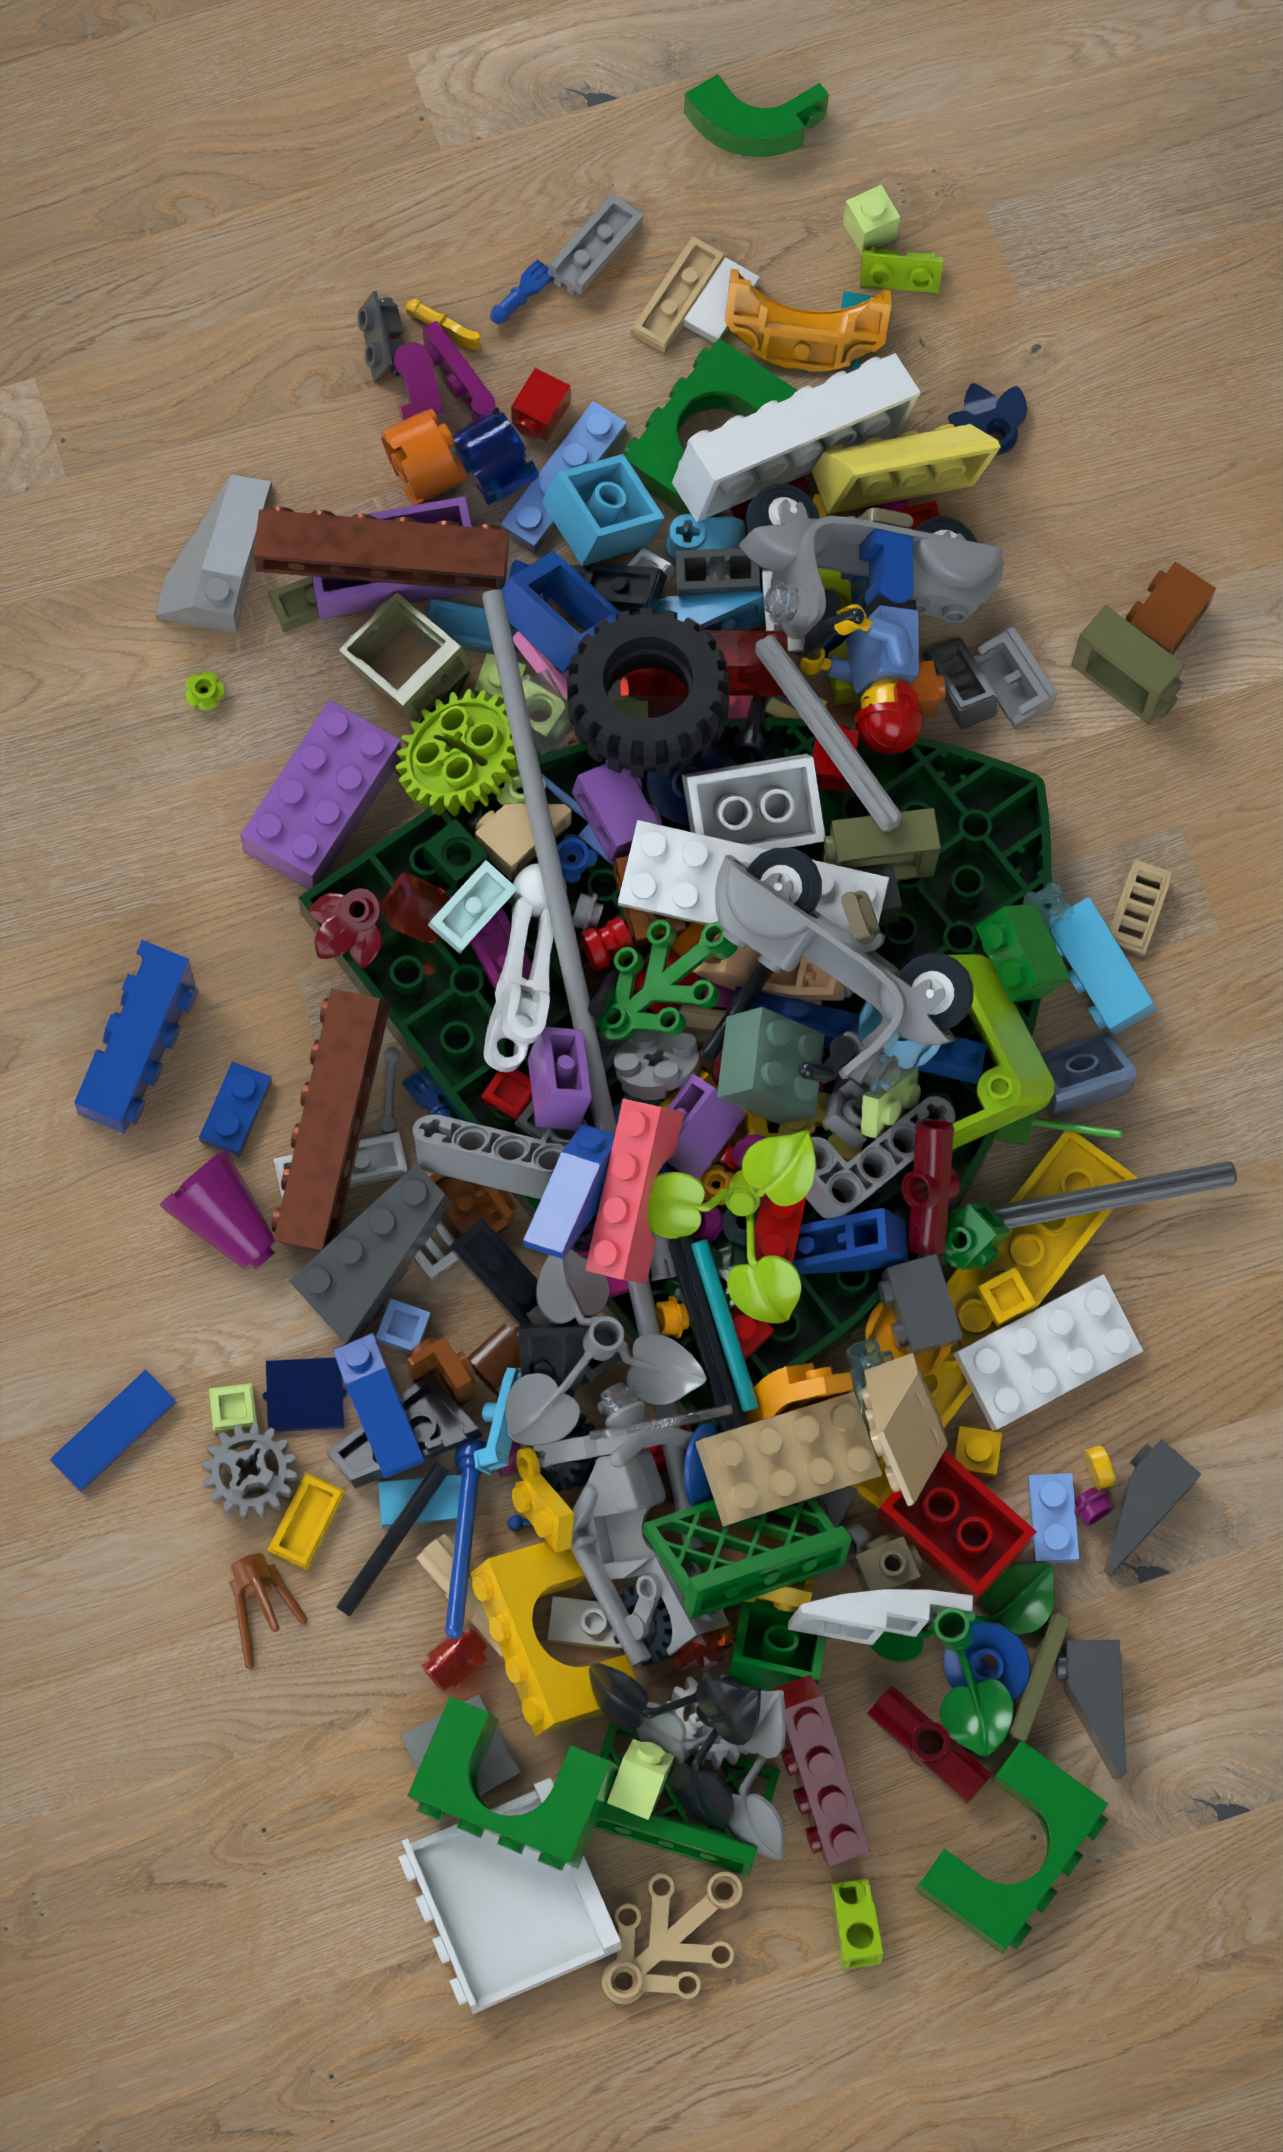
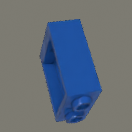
M555 551L511 576L502 588L509 623L563 673L569 669L572 655L578 653V644L587 634L594 637V626L604 619L612 623L616 621V614L620 613ZM545 592L570 617H572L585 630V632L580 634L578 631H576L563 617H561L548 603H546L539 596V594Z

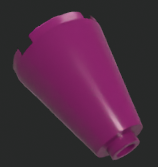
M223 1149L219 1154L211 1158L185 1180L179 1187V1190L174 1194L171 1193L160 1203L165 1212L243 1269L251 1264L256 1270L275 1254L270 1247L275 1242L274 1236L236 1164L226 1149Z

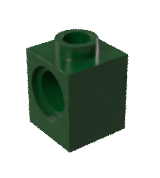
M456 819L423 844L424 859L455 893L485 860L489 862V854ZM455 854H465L470 858V861L463 866H454L448 862L449 858Z

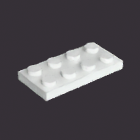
M1103 1274L954 1352L953 1355L993 1431L1143 1352V1349Z

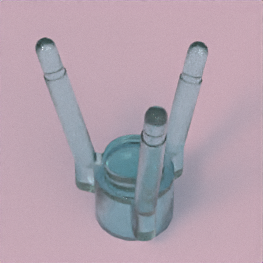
M863 1340L852 1344L846 1350V1355L854 1382L856 1399L869 1438H871L869 1423L865 1414L867 1408L861 1394V1389L867 1386L864 1371L892 1361L894 1358L892 1351L881 1352L877 1341Z

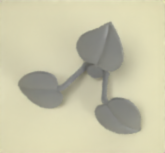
M571 1249L563 1259L551 1255L548 1256L539 1274L536 1296L541 1311L550 1321L556 1324H565L576 1318L580 1325L589 1326L583 1338L585 1353L559 1388L551 1377L540 1373L525 1375L518 1379L511 1387L505 1405L508 1435L513 1441L529 1446L548 1445L563 1439L573 1430L579 1418L580 1407L577 1401L565 1394V1392L592 1358L604 1361L610 1359L616 1352H619L623 1362L631 1365L626 1374V1383L630 1392L639 1401H643L650 1406L658 1407L675 1403L702 1386L706 1381L703 1369L692 1354L679 1343L664 1335L646 1334L638 1337L633 1344L631 1357L627 1351L628 1344L623 1341L624 1330L620 1322L609 1316L599 1318L595 1316L603 1310L609 1297V1285L606 1277L585 1271L587 1259Z
M782 1690L761 1691L760 1716L757 1729L752 1739L742 1745L748 1752L758 1753L759 1757L739 1788L740 1795L732 1794L734 1814L728 1822L731 1830L742 1843L757 1847V1854L777 1860L785 1857L783 1852L785 1831L781 1817L767 1799L758 1794H750V1786L768 1758L778 1756L784 1748L786 1713L784 1692ZM648 1702L646 1707L656 1708L662 1705ZM673 1711L650 1719L643 1717V1724L636 1729L641 1742L657 1744L665 1752L675 1755L671 1764L673 1768L680 1763L686 1762V1749L690 1750L702 1746L709 1736L707 1734L697 1739L685 1738V1724Z

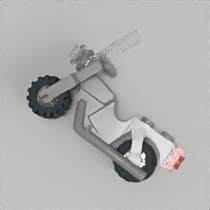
M618 1383L601 1393L602 1401L597 1405L599 1413L607 1416L605 1421L606 1428L595 1430L596 1427L592 1422L584 1424L587 1416L580 1413L575 1427L563 1439L548 1445H526V1447L534 1450L539 1460L540 1474L556 1492L580 1487L587 1483L572 1510L574 1512L571 1551L605 1613L611 1629L616 1634L613 1637L615 1643L621 1644L622 1649L620 1651L623 1655L626 1654L632 1667L650 1665L674 1658L680 1671L694 1666H699L700 1670L703 1671L721 1662L724 1659L722 1652L734 1644L736 1640L728 1627L730 1624L722 1609L694 1619L689 1617L683 1608L684 1594L655 1550L648 1544L642 1532L650 1508L663 1504L666 1499L654 1457L648 1449L644 1448L669 1443L687 1449L693 1433L674 1426L732 1414V1406L730 1404L644 1419L646 1405L643 1401H638L636 1397L639 1394L635 1386L626 1387L624 1383ZM684 1560L682 1567L690 1578L702 1574L698 1564ZM612 1579H625L628 1588L622 1590L623 1594H618L611 1581Z

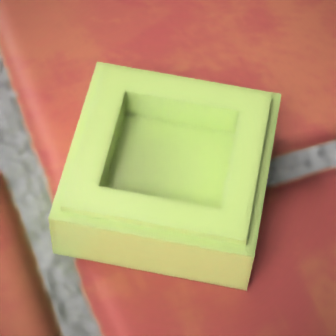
M252 1383L209 1389L214 1434L234 1432L235 1425L238 1424L242 1430H249L253 1423H257Z

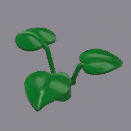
M1029 1562L1009 1567L981 1598L983 1607L988 1612L994 1614L992 1616H976L972 1612L966 1615L960 1609L947 1608L937 1615L935 1622L926 1623L916 1637L884 1631L873 1645H869L872 1650L884 1659L892 1662H908L915 1660L922 1653L923 1638L931 1639L937 1634L941 1644L947 1650L956 1652L968 1687H956L946 1694L940 1706V1721L953 1740L979 1756H989L1005 1741L1013 1722L1014 1706L1010 1693L1000 1681L987 1679L976 1685L965 1653V1649L974 1640L972 1625L982 1622L997 1623L1001 1620L1002 1625L1016 1635L1032 1634L1040 1630L1049 1621L1054 1608V1568L1051 1564Z

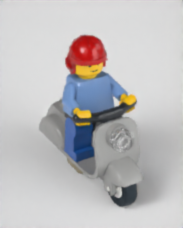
M774 483L761 489L748 505L746 523L749 534L741 541L739 547L748 558L760 567L773 571L772 587L768 589L764 600L765 611L769 613V618L772 622L782 624L788 637L791 639L805 638L802 650L803 658L800 663L803 673L814 675L821 669L825 670L826 676L847 682L854 687L857 695L862 696V709L854 716L855 729L859 731L862 741L870 749L880 754L891 755L905 752L916 743L924 719L922 705L919 704L918 695L911 686L919 672L918 616L929 615L943 618L944 621L949 623H960L977 612L993 595L1000 582L1004 561L1001 559L1003 550L996 546L978 543L970 529L960 521L948 516H934L922 522L915 530L909 529L913 525V519L910 515L881 508H870L858 518H855V516H826L820 518L819 511L812 499L797 487L789 484ZM818 568L841 572V579L851 581L852 605L839 610L841 599L835 591L824 590ZM837 633L847 635L846 645L849 661L836 656H831L829 659L825 658L823 646Z

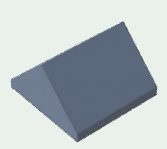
M1108 1032L1041 1053L1055 1084L1052 1099L1046 1106L1051 1119L1129 1094L1137 1078L1135 1067Z

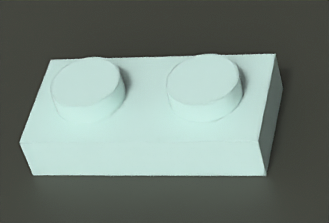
M485 860L435 915L428 926L460 954L518 888Z

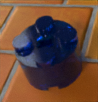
M498 407L457 430L455 435L452 436L455 443L456 457L460 459L466 473H472L477 482L475 486L488 506L494 502L502 501L539 478V473L533 460L527 463L524 459L527 457L524 451L526 450L524 443L503 412L500 413Z

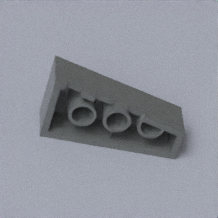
M416 1163L294 1275L289 1282L345 1344L360 1339L373 1318L375 1319L383 1308V1303L397 1282H400L407 1272V1267L419 1249L423 1248L453 1202Z

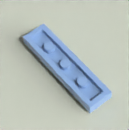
M593 401L500 524L501 530H509V537L535 552L555 525L541 502L556 473L603 460L626 430L627 422Z

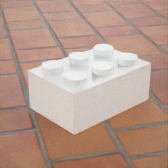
M808 754L682 774L690 832L767 850L824 842L825 831L814 759Z

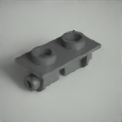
M373 291L363 306L360 307L357 319L359 329L363 331L366 342L365 361L367 366L371 367L373 382L378 383L385 372H391L393 377H402L393 366V356L395 351L405 344V339H390V336H400L403 332L398 305L393 303V299L390 297L378 299L377 291Z

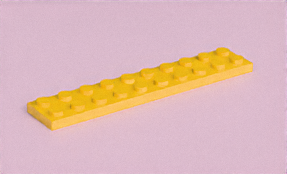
M1065 1131L1009 1203L1137 1179V1176L1077 1132ZM1114 1209L1010 1228L1012 1233L997 1247L1000 1254L990 1265L984 1269L978 1267L962 1270L959 1268L952 1275L946 1285L963 1337L956 1344L951 1345L948 1356L942 1366L924 1379L944 1429L973 1393L953 1353L1037 1309ZM1016 1267L1037 1305L1034 1309L997 1327L979 1296L977 1287ZM862 1394L857 1397V1402L873 1446L869 1433L872 1430L865 1414L867 1408ZM873 1446L882 1475L851 1485V1487L857 1489L856 1495L878 1511L879 1506L893 1491L885 1472V1467L887 1466L883 1455L878 1457Z

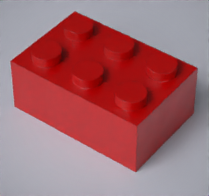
M946 1450L943 1452L914 1504L907 1506L902 1491L892 1492L879 1506L877 1518L899 1538L904 1536L907 1545H914L920 1557L961 1594L973 1595V1605L985 1595L1029 1547L1037 1533L1034 1528Z

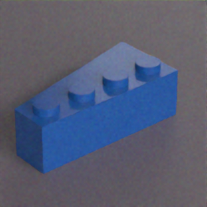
M144 940L141 941L136 953L142 958L137 975L127 974L121 989L124 991L121 998L122 1011L121 1013L115 1012L113 1015L111 1014L105 1027L103 1043L107 1044L105 1052L99 1049L95 1051L74 1102L78 1115L123 1134L126 1133L130 1123L136 1124L141 1117L145 1106V1101L142 1100L144 1092L148 1085L153 1087L158 1081L163 1067V1063L159 1062L165 1048H173L180 1033L181 1027L177 1023L183 1010L187 1012L191 1010L198 994L189 959Z

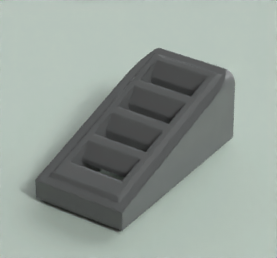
M961 638L924 652L925 661L934 660L936 674H943L946 691L945 701L961 729L996 716L997 695ZM957 657L961 660L945 668L941 665ZM964 672L967 673V674L964 675V676H961V677H958V678H956V679L950 680V678H952V677H954V676H957V675L962 674V673H964ZM974 687V689L967 691L965 693H958L968 688Z

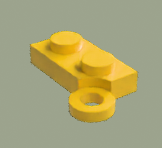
M530 1447L519 1449L516 1455V1463L523 1480L516 1482L515 1488L512 1490V1500L516 1510L519 1513H523L534 1526L537 1535L540 1538H544L556 1553L571 1549L574 1512L540 1474V1464L534 1450Z

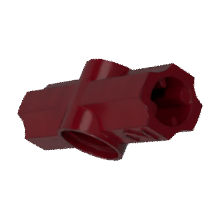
M922 1119L916 1121L913 1171L906 1174L902 1182V1195L905 1202L910 1206L907 1246L908 1251L916 1254L939 1255L945 1253L948 1204L956 1199L960 1190L959 1178L951 1167L954 1127L953 1123L945 1120Z
M893 1685L885 1691L867 1712L866 1715L902 1746L916 1764L929 1770L965 1804L975 1796L992 1776L991 1772L950 1737L949 1732L944 1726L933 1722ZM924 1734L934 1735L940 1741L941 1751L935 1755H926L918 1747V1738Z

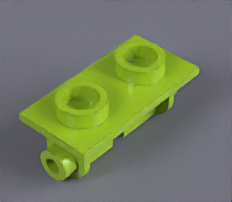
M871 246V250H862L859 286L939 293L943 257L935 256V252L907 251L906 256H899V250L877 249L875 246Z

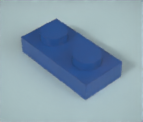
M232 1061L199 1136L200 1142L220 1150L226 1149L228 1153L240 1157L270 1088L272 1077Z

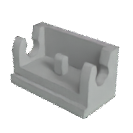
M1014 626L1006 629L1005 632L985 642L978 648L980 653L973 658L997 695V703L1014 729L1053 708L1057 691Z

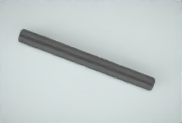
M1227 1161L997 1205L990 1208L1010 1229L1229 1187L1236 1183L1237 1173L1234 1164Z

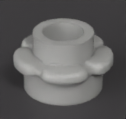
M580 893L572 918L574 927L580 928L582 931L587 930L588 927L597 928L604 905L596 902L598 896L596 893L593 894V897Z

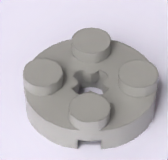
M637 1031L631 1039L627 1040L618 1049L614 1057L617 1080L622 1084V1089L633 1097L645 1100L667 1098L666 1091L677 1087L681 1090L692 1074L699 1077L701 1072L696 1039L689 1033H681L670 1037L663 1032Z

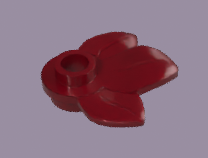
M358 888L351 890L346 895L337 893L325 894L313 904L309 914L313 919L322 924L315 937V950L318 958L331 959L344 955L349 951L355 962L362 969L369 967L376 959L383 942L381 931L377 925L382 915V904L378 896L368 889ZM358 902H362L365 906V913L358 918L354 913V907Z

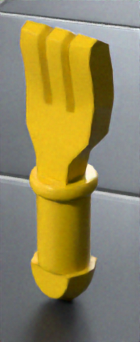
M412 299L407 302L406 313L412 318H416L428 325L437 321L450 338L460 346L474 351L481 349L480 334L476 331L462 327L449 319L446 313H440L421 303L420 300Z

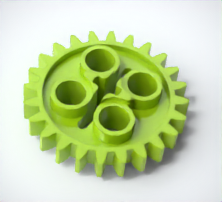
M467 689L463 699L460 700L452 692L448 704L444 705L442 701L437 699L435 700L436 710L431 713L426 709L421 711L424 717L422 723L410 722V726L415 732L413 735H403L401 737L407 748L396 752L403 761L396 765V770L401 774L398 780L406 789V793L415 803L418 802L424 810L431 807L439 816H441L446 808L452 816H456L460 806H464L469 813H472L474 802L478 800L485 807L488 806L487 795L491 792L497 796L503 795L499 785L502 782L513 784L514 780L509 773L511 770H519L505 703L500 695L495 694L491 698L486 690H482L476 697L471 689ZM438 739H444L449 742L453 749L451 750L444 741ZM473 755V757L477 760L478 763L482 765L484 764L485 766H480L474 763L470 756Z

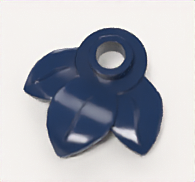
M972 383L964 398L965 411L950 414L948 420L955 427L971 424L988 435L994 432L1001 433L1004 439L998 440L1001 448L996 455L1005 454L1012 450L1017 442V427L1025 420L1027 415L1026 399L1018 386L1008 389L998 399L985 388Z

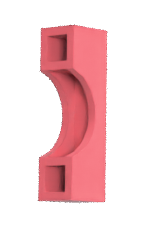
M627 1099L622 1100L585 1271L647 1284L656 1244L648 1223L650 1193L659 1170L676 1153L684 1112Z

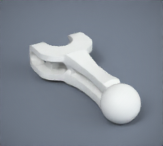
M539 863L522 869L513 883L518 889L513 894L515 904L512 908L509 946L503 970L495 990L496 1003L487 1027L483 1052L486 1063L500 1072H513L520 1066L527 1054L529 1044L536 1042L543 1032L547 1020L550 1003L549 965L554 933ZM535 917L538 918L537 939L529 980H526L522 977L524 948L530 918ZM508 1038L514 1041L513 1057H504L499 1053L497 1048L499 1040Z

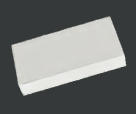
M726 257L685 317L683 325L713 343L718 338L722 339L729 329L725 323V312L731 268L739 269V273L746 280H751L752 286L755 289L760 282V276Z

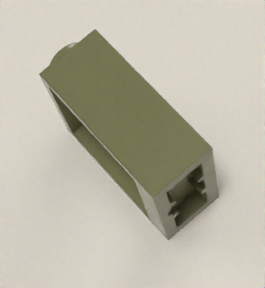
M397 592L388 601L382 603L376 609L374 615L359 630L353 632L339 649V652L355 673L414 722H418L423 717L421 712L423 709L429 711L435 705V700H440L474 666L463 648ZM408 625H411L437 647L438 650L397 690L374 671L369 664Z
M1107 605L1100 610L1079 635L1071 663L1072 667L1148 725L1157 714L1161 717H1165L1177 702L1178 697L1175 695L1184 683L1180 680L1184 668L1182 662Z
M934 808L901 812V825L889 832L881 830L872 816L832 821L830 835L824 836L823 839L824 850L821 851V861L863 872L893 866L897 881L932 877L935 873L941 849Z

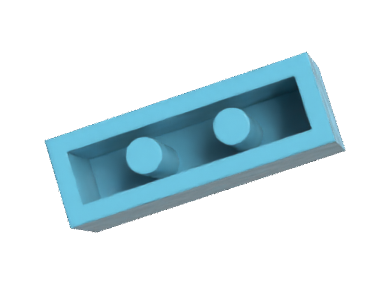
M1089 897L1051 919V937L1060 956H1066L1073 968L1068 972L1071 978L1070 981L1079 995L1085 991L1089 994L1094 1005L1089 1007L1088 1010L1100 1030L1108 1026L1113 1035L1116 1036L1158 1010Z

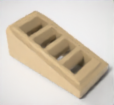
M1133 860L1109 929L1122 950L1145 957L1173 872L1139 860ZM1135 880L1140 881V882H1143V883H1146V884H1149V885H1152V886H1155V887H1158L1159 890H1158V889H1155V888H1152V887H1149V886H1146V885H1143V884H1140V883H1137V882H1135ZM1130 894L1152 900L1154 904L1151 906L1130 899ZM1128 910L1148 917V922L1126 916L1124 912ZM1119 926L1142 932V939L1119 932Z

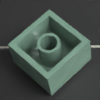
M764 1007L727 1016L717 1098L777 1124L816 1116L819 1082L802 1078L799 1075L798 1069L803 1062L822 1064L825 1034Z

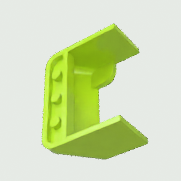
M979 954L948 956L957 959L969 972L974 985L973 1003L968 1014L983 1043L987 1044L986 1049L995 1068L986 1071L979 1079L977 1085V1096L984 1110L953 1123V1149L1045 1108L1050 1103L1055 1089L1054 1080L1014 1002H1009L991 960Z

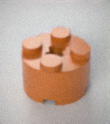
M432 408L427 411L424 410L380 432L383 436L381 441L396 476L399 475L405 484L408 482L410 484L403 489L413 505L422 504L468 480L467 473L460 459H454L449 449L455 446L452 435L445 423L440 424Z

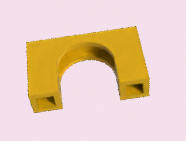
M542 1542L488 1558L470 1573L474 1594L483 1605L489 1620L490 1634L498 1642L505 1660L507 1676L516 1687L522 1702L523 1716L531 1725L535 1737L604 1715L593 1694L589 1677L590 1666L572 1667L558 1662L540 1645L533 1628L532 1615L537 1598L573 1588L586 1578L571 1549L556 1553L547 1542ZM626 1654L599 1662L618 1669L636 1680Z

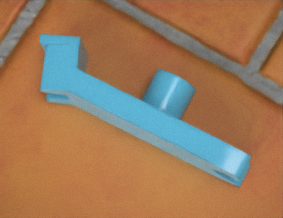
M508 1367L506 1369L498 1402H487L482 1410L483 1420L492 1422L486 1448L474 1451L475 1469L487 1475H492V1470L509 1465L512 1439L508 1435L505 1405L511 1387L521 1378V1372H519L518 1368Z

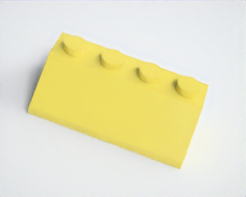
M946 424L933 431L920 434L917 431H908L897 438L888 440L876 437L868 439L860 445L845 447L843 444L831 446L822 452L821 457L812 469V474L827 514L972 487L1001 447L997 439L971 424L957 427L953 424Z

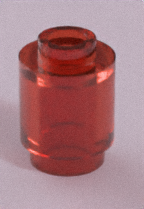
M470 1628L466 1632L463 1631L458 1639L446 1637L426 1655L428 1660L421 1667L442 1692H445L451 1686L456 1688L487 1661L482 1652L488 1647L479 1635Z

